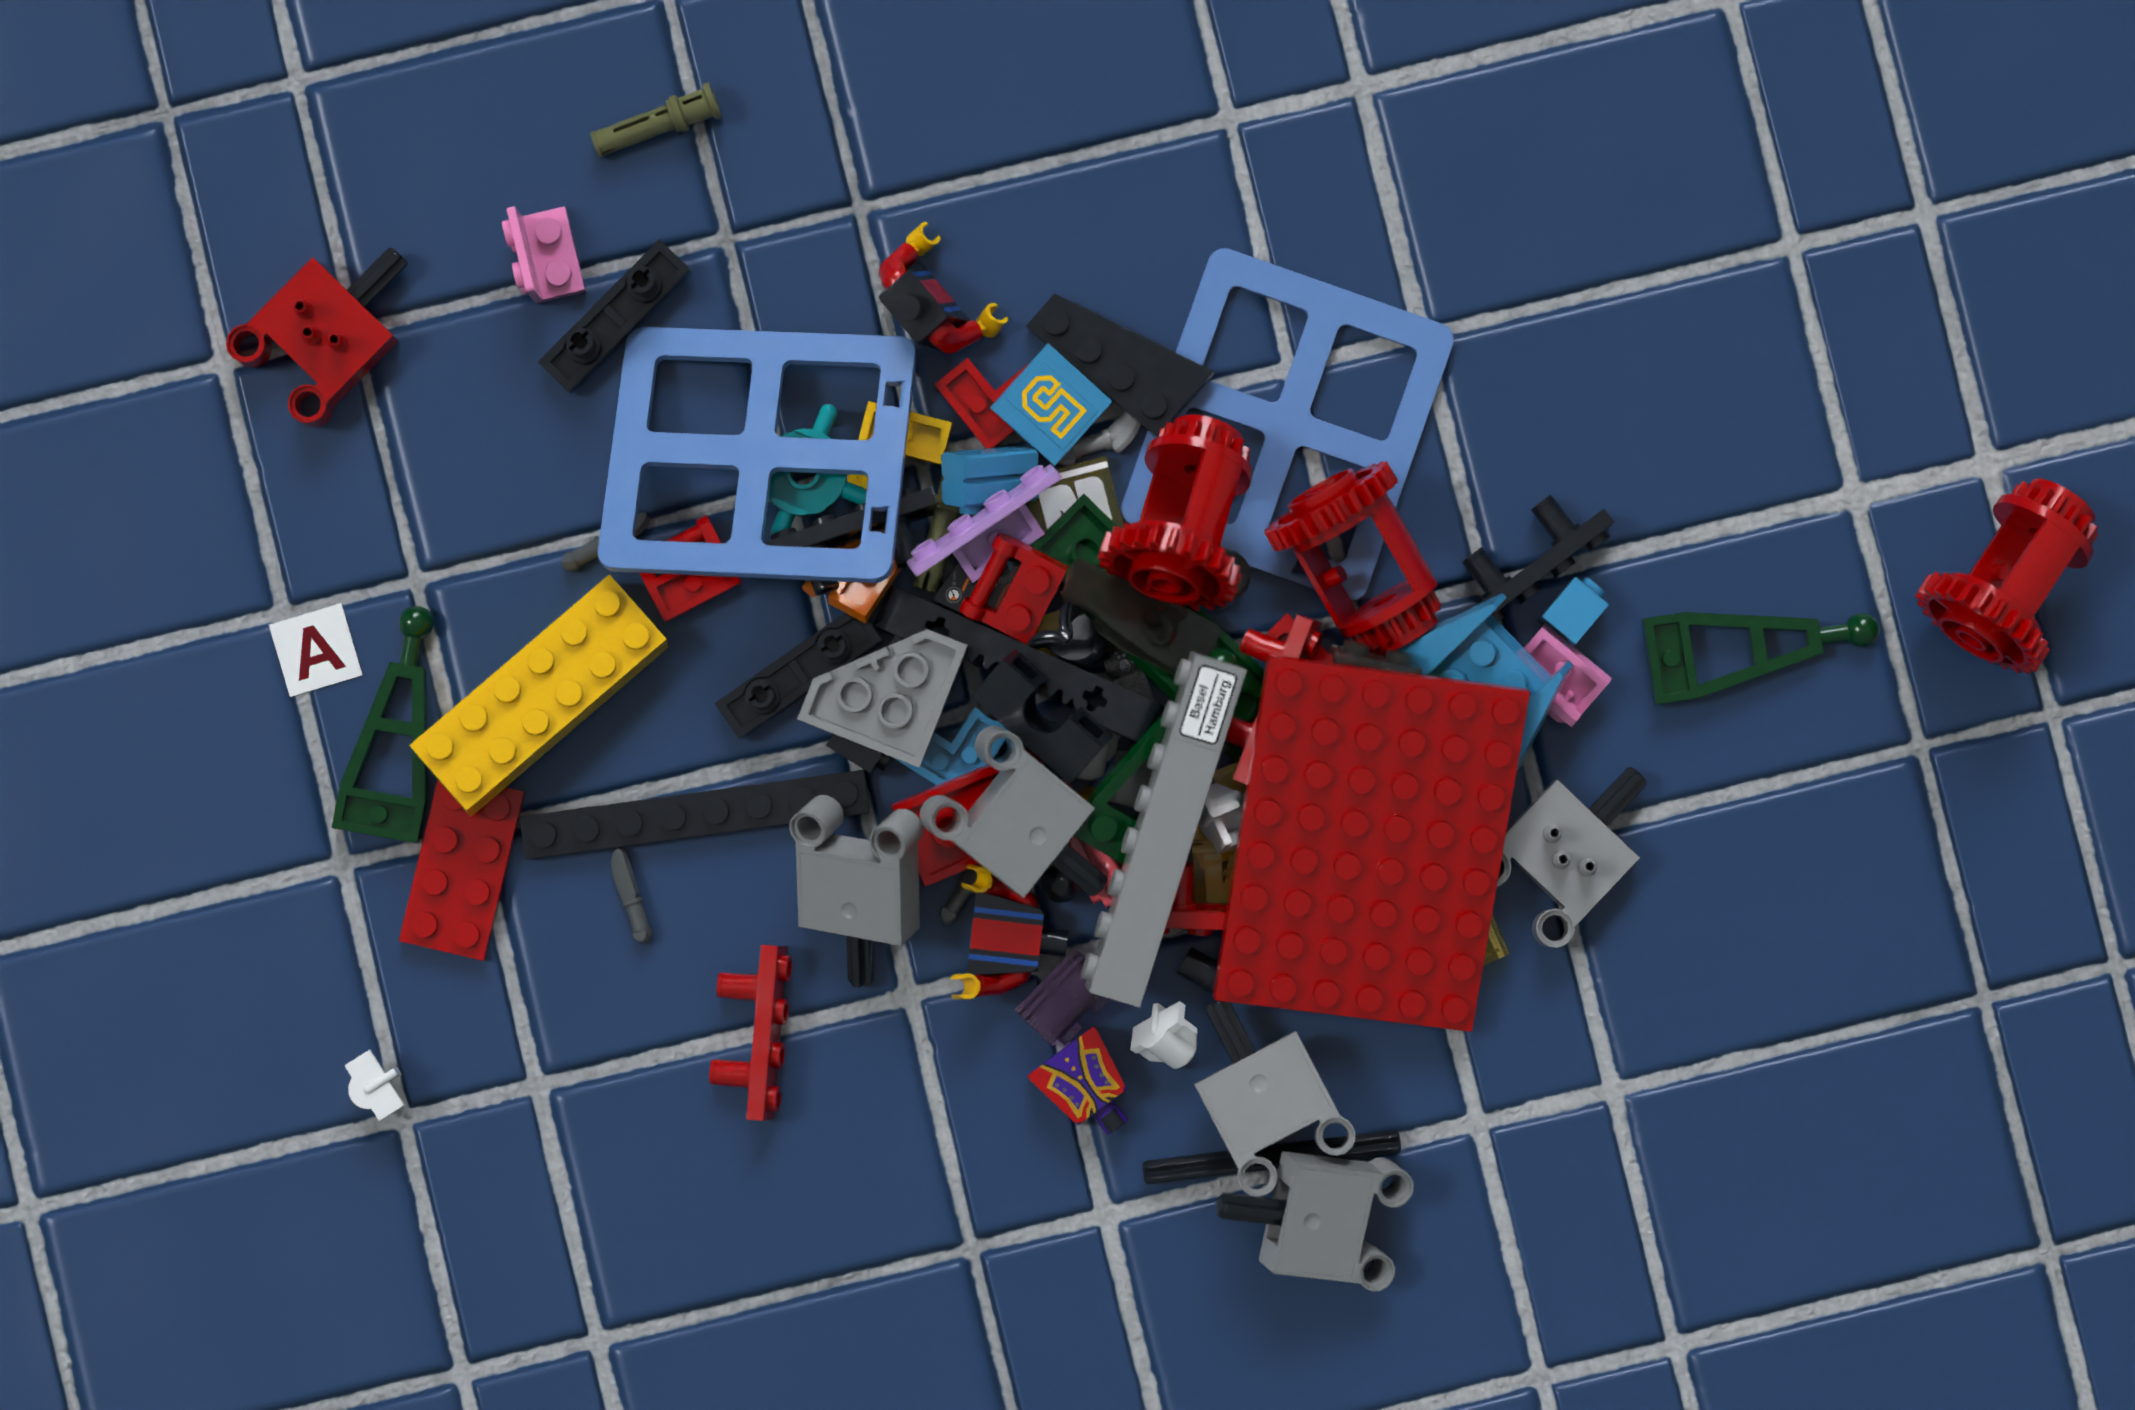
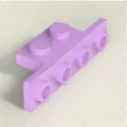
M1051 464L1045 468L1042 465H1038L1030 469L1020 478L1022 482L1020 485L1008 493L1004 489L990 496L984 502L986 508L971 517L969 514H966L956 519L948 526L949 533L936 542L933 539H928L912 550L911 555L913 557L906 562L915 576H919L952 553L971 582H975L980 578L994 550L991 545L997 533L1007 534L1026 545H1030L1045 534L1025 503L1052 486L1062 477Z

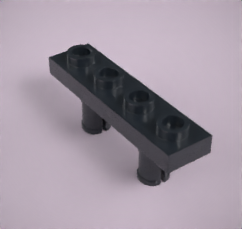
M659 239L538 363L571 394L692 272L691 269Z
M910 487L901 492L894 554L898 568L908 567L906 562L913 557L911 552L917 547L909 524L934 514L937 502L931 487L920 491L918 487ZM865 503L856 506L853 509V513L837 518L836 514L820 517L812 522V527L797 532L795 528L778 531L771 536V540L767 541L766 545L838 548L859 541L862 537ZM873 511L871 531L885 533L887 511ZM810 580L816 596L830 593L839 588L838 581Z
M1552 495L1542 500L1531 511L1554 540L1551 543L1553 547L1513 578L1510 575L1504 576L1483 547L1462 561L1463 565L1485 592L1482 595L1484 600L1480 603L1503 593L1507 598L1491 615L1497 621L1504 618L1507 614L1502 608L1514 598L1522 604L1542 589L1537 583L1539 579L1549 572L1555 578L1576 563L1571 556L1584 545L1591 552L1610 537L1605 529L1611 526L1614 521L1605 509H1602L1580 526L1579 523L1573 524Z
M844 613L715 702V705L741 740L806 695L813 678L855 661L883 640L869 620L865 624Z

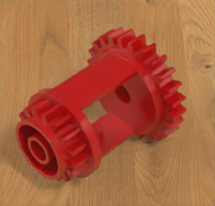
M1183 415L1176 418L1173 423L1167 422L1165 428L1160 429L1158 437L1148 444L1144 457L1145 464L1153 476L1140 520L1131 524L1125 523L1123 529L1114 526L1112 532L1107 531L1103 539L1098 560H1101L1099 567L1106 569V577L1116 578L1115 584L1118 586H1129V593L1140 592L1144 594V598L1147 600L1152 598L1159 600L1162 606L1172 603L1178 609H1183L1184 605H1189L1194 610L1199 611L1202 605L1210 610H1214L1215 604L1225 607L1227 601H1233L1242 575L1239 574L1241 567L1234 564L1235 558L1228 556L1225 551L1226 549L1220 544L1233 498L1244 494L1249 489L1253 477V471L1249 464L1251 449L1243 446L1245 440L1237 429L1224 421L1204 415Z
M1381 461L1367 468H1361L1356 473L1350 468L1321 481L1293 499L1288 504V513L1276 518V521L1268 525V528L1264 529V534L1274 551L1280 552L1284 549L1292 548L1342 637H1351L1359 652L1364 653L1370 649L1374 657L1395 651L1426 633L1438 622L1435 613L1442 606L1434 592L1438 583L1386 493L1398 483L1387 461ZM1371 516L1407 580L1382 592L1356 609L1341 584L1347 580L1346 571L1341 565L1332 568L1320 544L1340 535Z
M2040 478L2033 479L2030 484L2022 481L2020 485H2016L2011 494L2000 496L1993 507V513L2001 526L1968 575L1963 573L1948 574L1947 572L1941 575L1938 572H1934L1933 575L1929 574L1915 595V598L1918 599L1917 605L1924 609L1922 613L1932 618L1933 621L1931 623L1940 627L1944 632L1943 634L1972 655L1988 661L1990 664L1998 663L2005 670L2010 667L2019 674L2021 670L2027 674H2030L2031 671L2036 672L2050 651L2047 647L2049 643L2041 638L2043 636L2041 627L2033 616L2066 567L2078 569L2087 566L2094 555L2092 543L2098 536V527L2093 524L2096 516L2089 505L2067 488Z

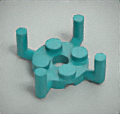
M825 404L821 407L812 429H797L787 432L780 437L831 439L828 437L830 430L839 421L837 409L832 404ZM776 472L771 477L769 500L779 510L771 527L770 536L778 531L790 528L795 516L809 517L824 513L840 497L858 505L865 503L867 489L848 482L847 474L816 473L812 482L800 485L792 480L791 472Z

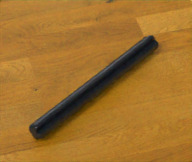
M1388 1130L1356 1134L1352 1148L1345 1154L1338 1156L1329 1155L1322 1151L1315 1140L1269 1145L1254 1153V1155L1268 1159L1275 1169H1278L1282 1151L1350 1160L1398 1154L1401 1152V1140L1398 1131ZM1347 1136L1324 1138L1323 1141L1328 1147L1337 1148L1344 1144ZM1228 1150L1147 1160L1142 1165L1146 1184L1237 1174L1238 1169ZM1256 1163L1250 1165L1245 1172L1268 1169L1266 1166Z

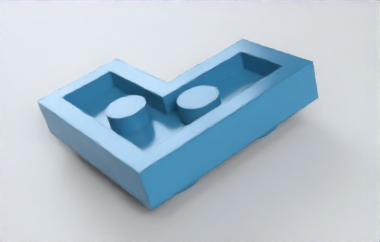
M974 707L952 743L936 733L933 734L920 768L896 758L894 759L937 786L987 765L979 759L975 751V740L984 728L1000 726L1006 730L1008 729L1000 722L989 719L981 710ZM1005 737L993 742L991 746L993 759L1006 740Z

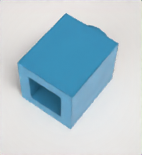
M1574 577L1538 620L1543 624H1548L1574 646L1608 607L1609 604L1602 599L1606 593L1589 578L1585 577L1583 581H1580L1577 577Z

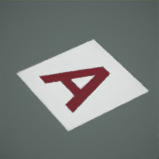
M341 603L269 625L290 697L362 676Z

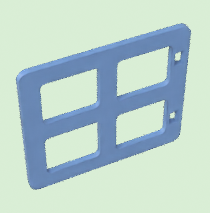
M1221 248L1213 252L1208 259L1175 353L1203 366L1226 299L1233 288H1241L1303 310L1307 314V322L1282 393L1277 401L1269 402L1208 381L1176 418L1186 415L1191 409H1197L1257 430L1264 435V444L1237 520L1232 524H1226L1220 545L1226 549L1225 551L1228 556L1235 558L1237 563L1315 590L1307 575L1292 570L1297 561L1292 548L1284 549L1280 552L1274 551L1264 534V529L1269 527L1268 525L1273 516L1295 451L1300 447H1305L1362 468H1367L1374 463L1378 464L1381 461H1387L1398 481L1394 488L1386 492L1396 508L1448 361L1454 337L1452 331L1442 323L1228 248ZM1342 326H1349L1413 349L1416 353V359L1388 438L1380 441L1317 419L1310 412L1337 331ZM1148 431L1121 505L1122 516L1129 524L1140 520L1153 476L1147 468L1144 459L1148 444L1155 439ZM1371 516L1357 524L1345 560L1342 562L1328 560L1332 568L1341 565L1346 571L1347 580L1341 584L1351 601H1356L1365 594L1384 542Z
M639 327L633 330L628 335L625 345L599 537L598 558L602 565L614 572L879 583L887 579L893 570L917 358L914 344L903 336ZM663 360L752 364L744 431L739 435L650 431L649 424L658 364ZM789 365L873 367L880 369L873 436L868 440L778 436L777 426L786 367ZM887 386H901L899 407L885 406ZM650 466L737 470L739 478L730 540L726 543H699L636 539L635 530L644 470ZM776 472H804L867 476L868 485L860 545L855 549L765 545L763 541L772 475ZM873 511H887L885 533L871 531Z

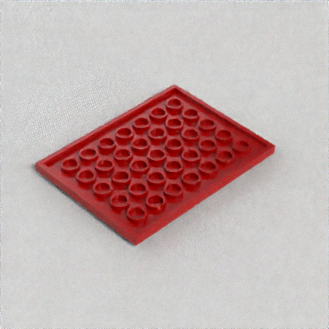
M1267 654L1214 984V1000L1472 1032L1530 691L1527 688Z

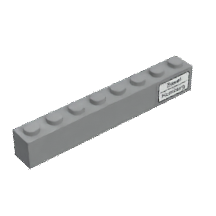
M1190 651L1188 660L1182 658L1178 665L1174 684L1180 686L1175 702L1168 701L1162 715L1161 726L1166 727L1162 743H1155L1149 756L1147 767L1153 770L1148 786L1141 785L1136 797L1134 810L1140 813L1135 828L1128 827L1124 835L1121 852L1125 853L1126 857L1122 869L1114 870L1109 883L1108 895L1113 896L1108 913L1102 911L1096 924L1094 936L1100 938L1095 955L1088 953L1083 965L1081 978L1086 980L1085 987L1089 993L1136 1007L1141 1005L1247 670L1239 665Z

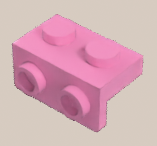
M1546 623L1524 647L1551 676L1568 660L1573 664L1548 712V715L1559 723L1565 722L1570 727H1573L1584 711L1612 680L1609 675Z

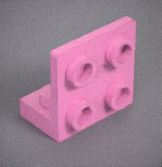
M515 206L506 208L509 220L502 221V227L508 247L511 246L513 253L517 252L519 262L512 263V269L517 288H521L523 295L528 294L538 304L586 292L566 207L563 206L522 216Z

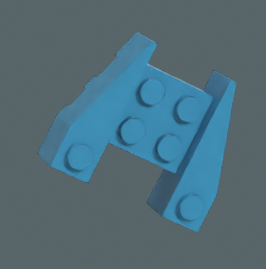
M1501 593L1461 614L1435 624L1420 637L1386 654L1373 667L1383 670L1527 688L1530 691L1517 766L1518 770L1523 764L1573 664L1568 660L1551 676L1491 615L1507 598Z

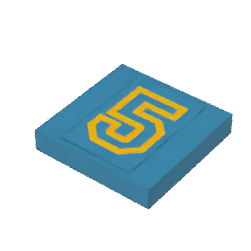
M1047 343L992 404L990 409L1036 449L1049 463L1055 466L1113 401Z

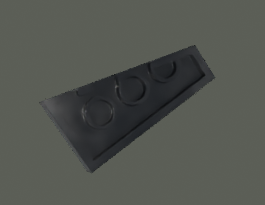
M1055 293L1026 325L1031 333L1045 345L1049 343L1109 399L1155 438L1158 437L1160 429L1165 428L1167 422L1172 423L1214 375L1212 370Z

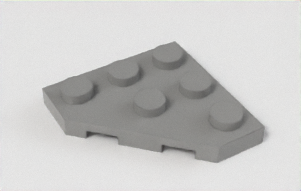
M930 629L914 634L813 678L797 719L920 768L968 645Z

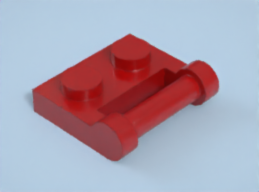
M708 515L695 520L697 525L665 540L675 542H701L705 540L706 543H722ZM639 573L665 623L743 584L740 577L662 574L656 577L655 573Z
M997 533L991 545L994 550L970 597L966 596L959 611L970 619L982 621L1028 645L1027 642L1035 634L1069 566L1007 534ZM1009 558H1015L1022 563L997 610L986 603Z

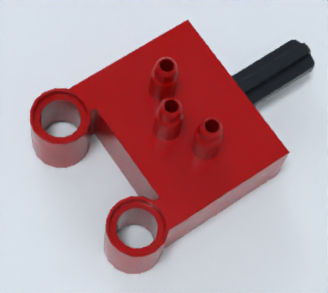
M388 248L346 290L312 257L247 324L238 325L230 331L226 340L228 353L245 367H260L271 356V340L273 339L317 382L315 386L309 384L301 385L292 391L288 399L290 414L307 427L316 428L323 426L332 417L333 407L399 341L366 307L407 266L406 260L395 249ZM247 336H257L259 347L256 353L247 357L242 356L239 350L241 341ZM308 396H318L321 402L320 410L314 416L304 417L300 409L301 403Z

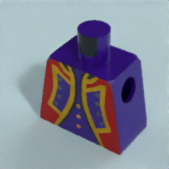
M1094 1026L1027 1075L1030 1081L1077 1126L1092 1115L1108 1136L1128 1121L1113 1100L1127 1088Z

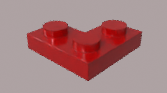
M967 357L936 382L934 387L985 449L996 448L1015 431L997 416L990 407L1027 365L998 389L994 390Z

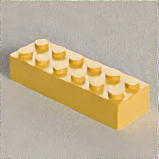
M609 574L409 746L468 815L472 817L668 649L667 639Z

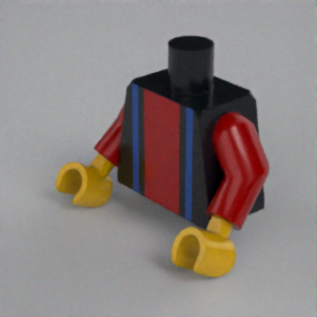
M923 222L907 235L906 243H902L880 265L879 277L885 288L879 295L880 301L918 345L951 354L980 340L982 336L995 337L1008 321V317L998 320L992 316L998 304L989 303L976 321L970 320L918 259V256L925 255L940 241L939 235L933 240L926 238L923 228L929 223Z
M974 864L967 865L966 868L976 871L977 879L972 885L965 883L961 885L966 890L976 892L967 973L953 974L951 976V980L960 979L964 984V990L960 995H951L954 1000H969L975 996L1003 995L1027 983L1031 973L1038 971L1040 954L1066 957L1068 931L1043 928L1045 910L1039 909L1038 899L1033 893L1029 891L1023 898L1009 889L985 868Z

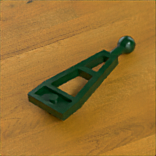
M411 606L400 615L399 628L405 636L400 663L389 662L343 775L331 827L333 829L416 844L420 843L427 806V767L413 750L412 798L355 787L378 731L412 737V742H414L427 730L426 669L417 667L422 639L431 633L434 622L431 613L421 606ZM399 678L412 680V723L383 718Z
M1683 612L1641 619L1654 705L1701 698L1824 653V644L1849 641L1856 647H1867L1873 644L1879 636L1877 620L1867 613L1852 615L1846 624L1820 627L1819 620L1815 618ZM1689 626L1747 629L1753 666L1698 685ZM1764 630L1804 631L1806 647L1768 660Z
M1215 649L1206 655L1238 665L1235 656L1226 649ZM1162 715L1090 794L1087 802L1095 809L1073 835L1122 864L1126 857V854L1121 852L1124 835L1128 827L1135 828L1137 820L1108 804V801L1147 757L1150 756L1154 744L1162 742L1166 727L1161 726Z

